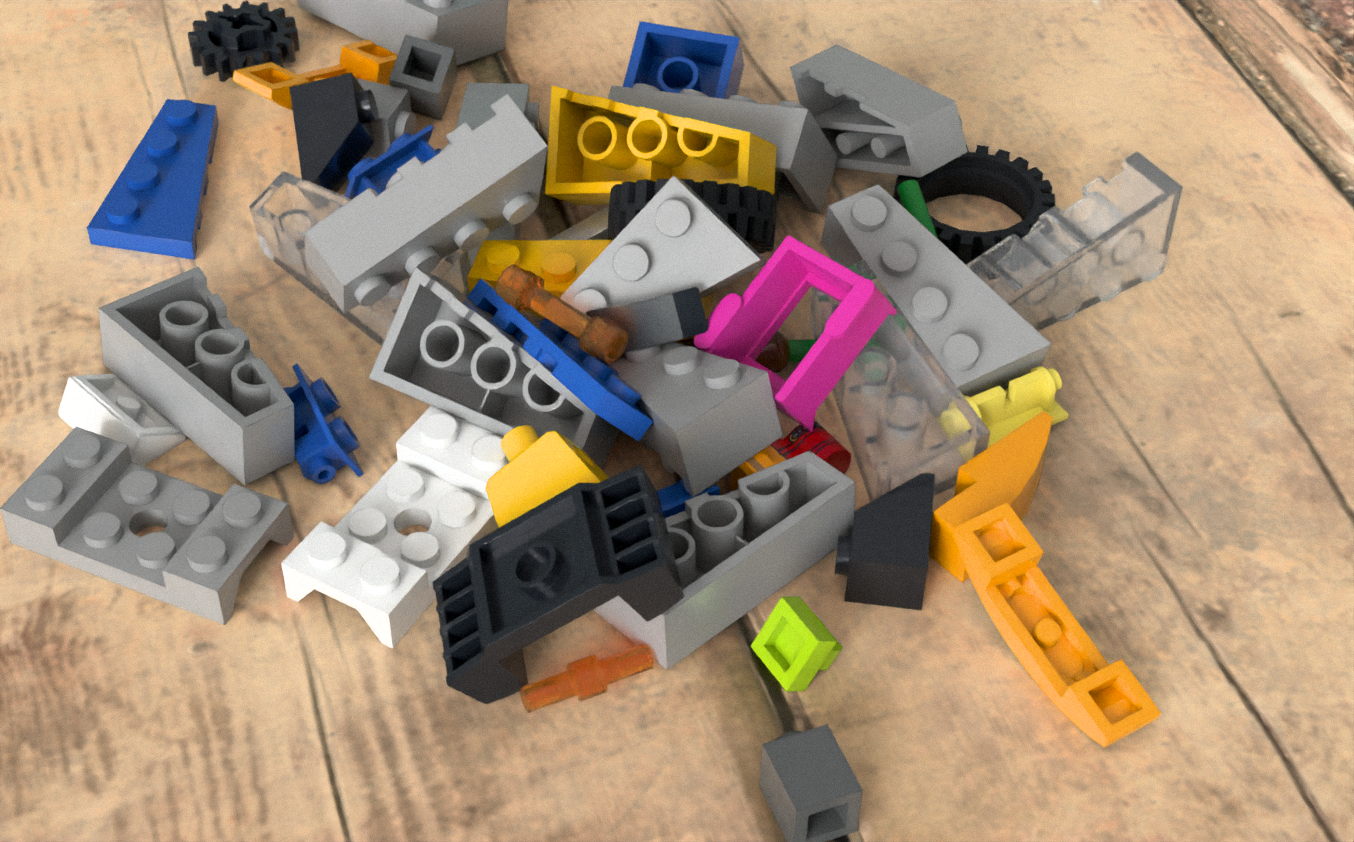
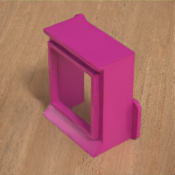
M787 235L741 297L738 294L731 293L720 301L707 319L708 331L695 335L694 344L701 351L726 359H733L739 363L767 371L777 410L813 432L816 410L889 314L895 316L897 310L870 279L863 278ZM812 286L840 302V304L827 320L824 332L786 381L755 360Z

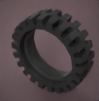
M977 145L976 152L968 151L923 177L898 175L893 198L901 205L902 202L897 191L898 186L905 181L916 180L919 183L926 204L939 197L959 194L983 196L1005 204L1021 217V222L1007 229L978 232L957 229L937 221L930 215L938 239L979 277L980 275H986L989 283L1001 281L1003 272L1011 279L1021 274L1022 267L1029 271L1036 265L1037 258L1042 259L1045 254L1052 231L1055 194H1052V185L1049 180H1043V173L1037 167L1028 170L1029 161L1020 156L1011 162L1009 161L1010 152L999 149L995 155L988 154L989 146Z
M645 179L613 185L610 192L608 211V240H614L670 179H657V182ZM680 179L759 254L770 252L774 249L776 231V196L774 194H770L766 190H757V188L751 186L739 187V184L734 183L717 184V181L704 180L703 182H694L693 179Z

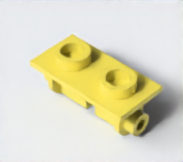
M1038 366L1031 369L1030 373L1009 381L1008 389L1004 390L999 385L972 397L963 396L959 398L956 406L952 407L949 413L937 417L936 422L961 450L972 459L1043 411L1053 417L1051 425L1068 419L1069 414L1054 400L1056 391L1060 390L1062 386L1060 375L1054 368L1046 369Z

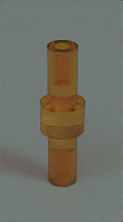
M646 644L635 646L599 660L593 654L568 663L567 671L520 687L521 700L528 713L575 696L581 702L606 693L607 685L653 669L654 662Z

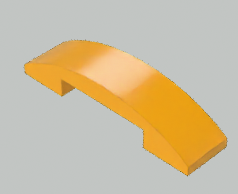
M370 40L343 45L339 65L295 74L277 64L269 62L234 70L233 81L293 111L290 87L347 73H352L358 79L390 85L389 78L398 55L376 45Z
M1008 502L954 527L952 535L967 573L1002 637L1042 691L1077 727L1105 748L1159 718L1162 713L1124 661L1120 659L1110 665L1107 663L1038 568L1037 564L1044 552Z

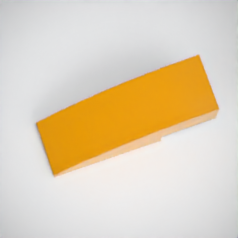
M1045 411L960 466L954 497L932 512L929 556L962 583L970 577L957 549L952 531L956 525L1005 502H1008L1019 519L1023 520L1039 486L1053 419Z

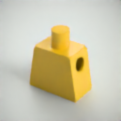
M522 425L510 430L502 438L501 448L509 463L488 479L485 489L498 528L577 483H599L609 477L581 447L556 430L546 432L539 438L532 426Z

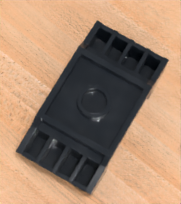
M641 465L599 483H577L470 544L466 558L433 581V589L435 590L437 600L436 611L439 614L441 628L439 632L442 636L444 650L442 654L447 671L446 683L449 687L484 704L495 702L529 687L522 648L617 596L622 598L647 622L664 613L684 598L660 496Z

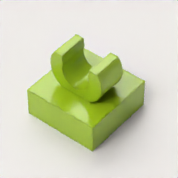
M782 596L750 646L786 692L805 691L818 670H828L843 648L802 598Z

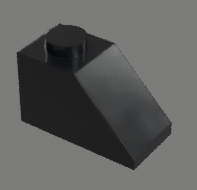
M352 73L290 87L302 183L320 205L330 203L346 182L349 172L362 160L374 143L372 122L378 121L377 104L370 89L364 90Z
M921 473L854 511L852 537H838L834 574L847 575L844 601L922 610L928 570L935 474Z

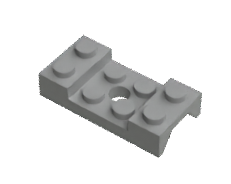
M77 426L0 508L10 543L223 625H226L232 617L241 575L267 542L272 540L288 546L294 538L288 503L237 484H233L224 496L133 463L127 444ZM150 526L165 528L162 532L148 533L143 537L136 535L142 529Z

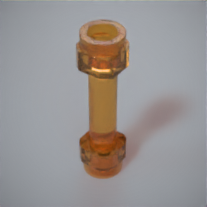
M516 264L508 266L501 273L496 283V293L507 304L518 310H534L579 338V348L608 364L618 360L625 351L629 336L625 330L621 329L620 325L606 317L594 316L591 318L544 289V279Z

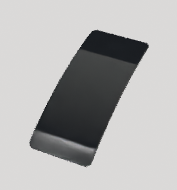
M697 287L638 302L586 312L594 347L599 356L653 347L708 331V324Z

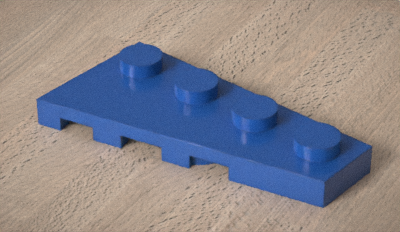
M166 100L89 223L87 230L92 245L195 260L197 249L196 232L200 230L202 221V198L207 193L208 165L212 163L219 125L215 105L194 103L189 100Z
M480 278L467 298L477 307L493 316L491 320L503 331L513 335L523 343L522 348L534 359L551 370V374L592 412L632 438L640 441L654 422L637 405L642 395L619 378V372L596 356V350H591L559 317L548 312L546 317L541 319Z

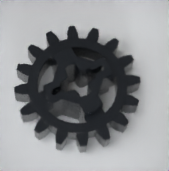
M243 1L240 8L235 9L229 4H223V11H218L217 13L209 10L206 11V21L195 20L193 22L194 31L188 32L194 66H202L203 75L205 76L218 72L219 80L222 82L227 81L230 77L233 78L234 70L272 62L284 68L283 62L294 63L296 61L295 52L300 51L298 29L296 28L294 17H286L285 9L283 8L269 11V5L266 2L257 6L249 4L248 1Z

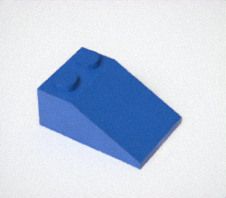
M640 21L623 87L632 88L634 84L642 83L651 85L663 92L680 94V91L683 89H692L702 92L708 97L728 99L731 95H737L744 69L740 37Z

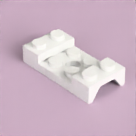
M431 405L396 442L398 460L335 527L320 522L281 563L287 597L298 602L316 589L357 609L381 643L394 648L436 599L433 581L464 560L470 544L498 528L485 487L488 479L509 463L501 448L503 436ZM412 525L428 528L426 532H415L408 536L399 533L403 528Z

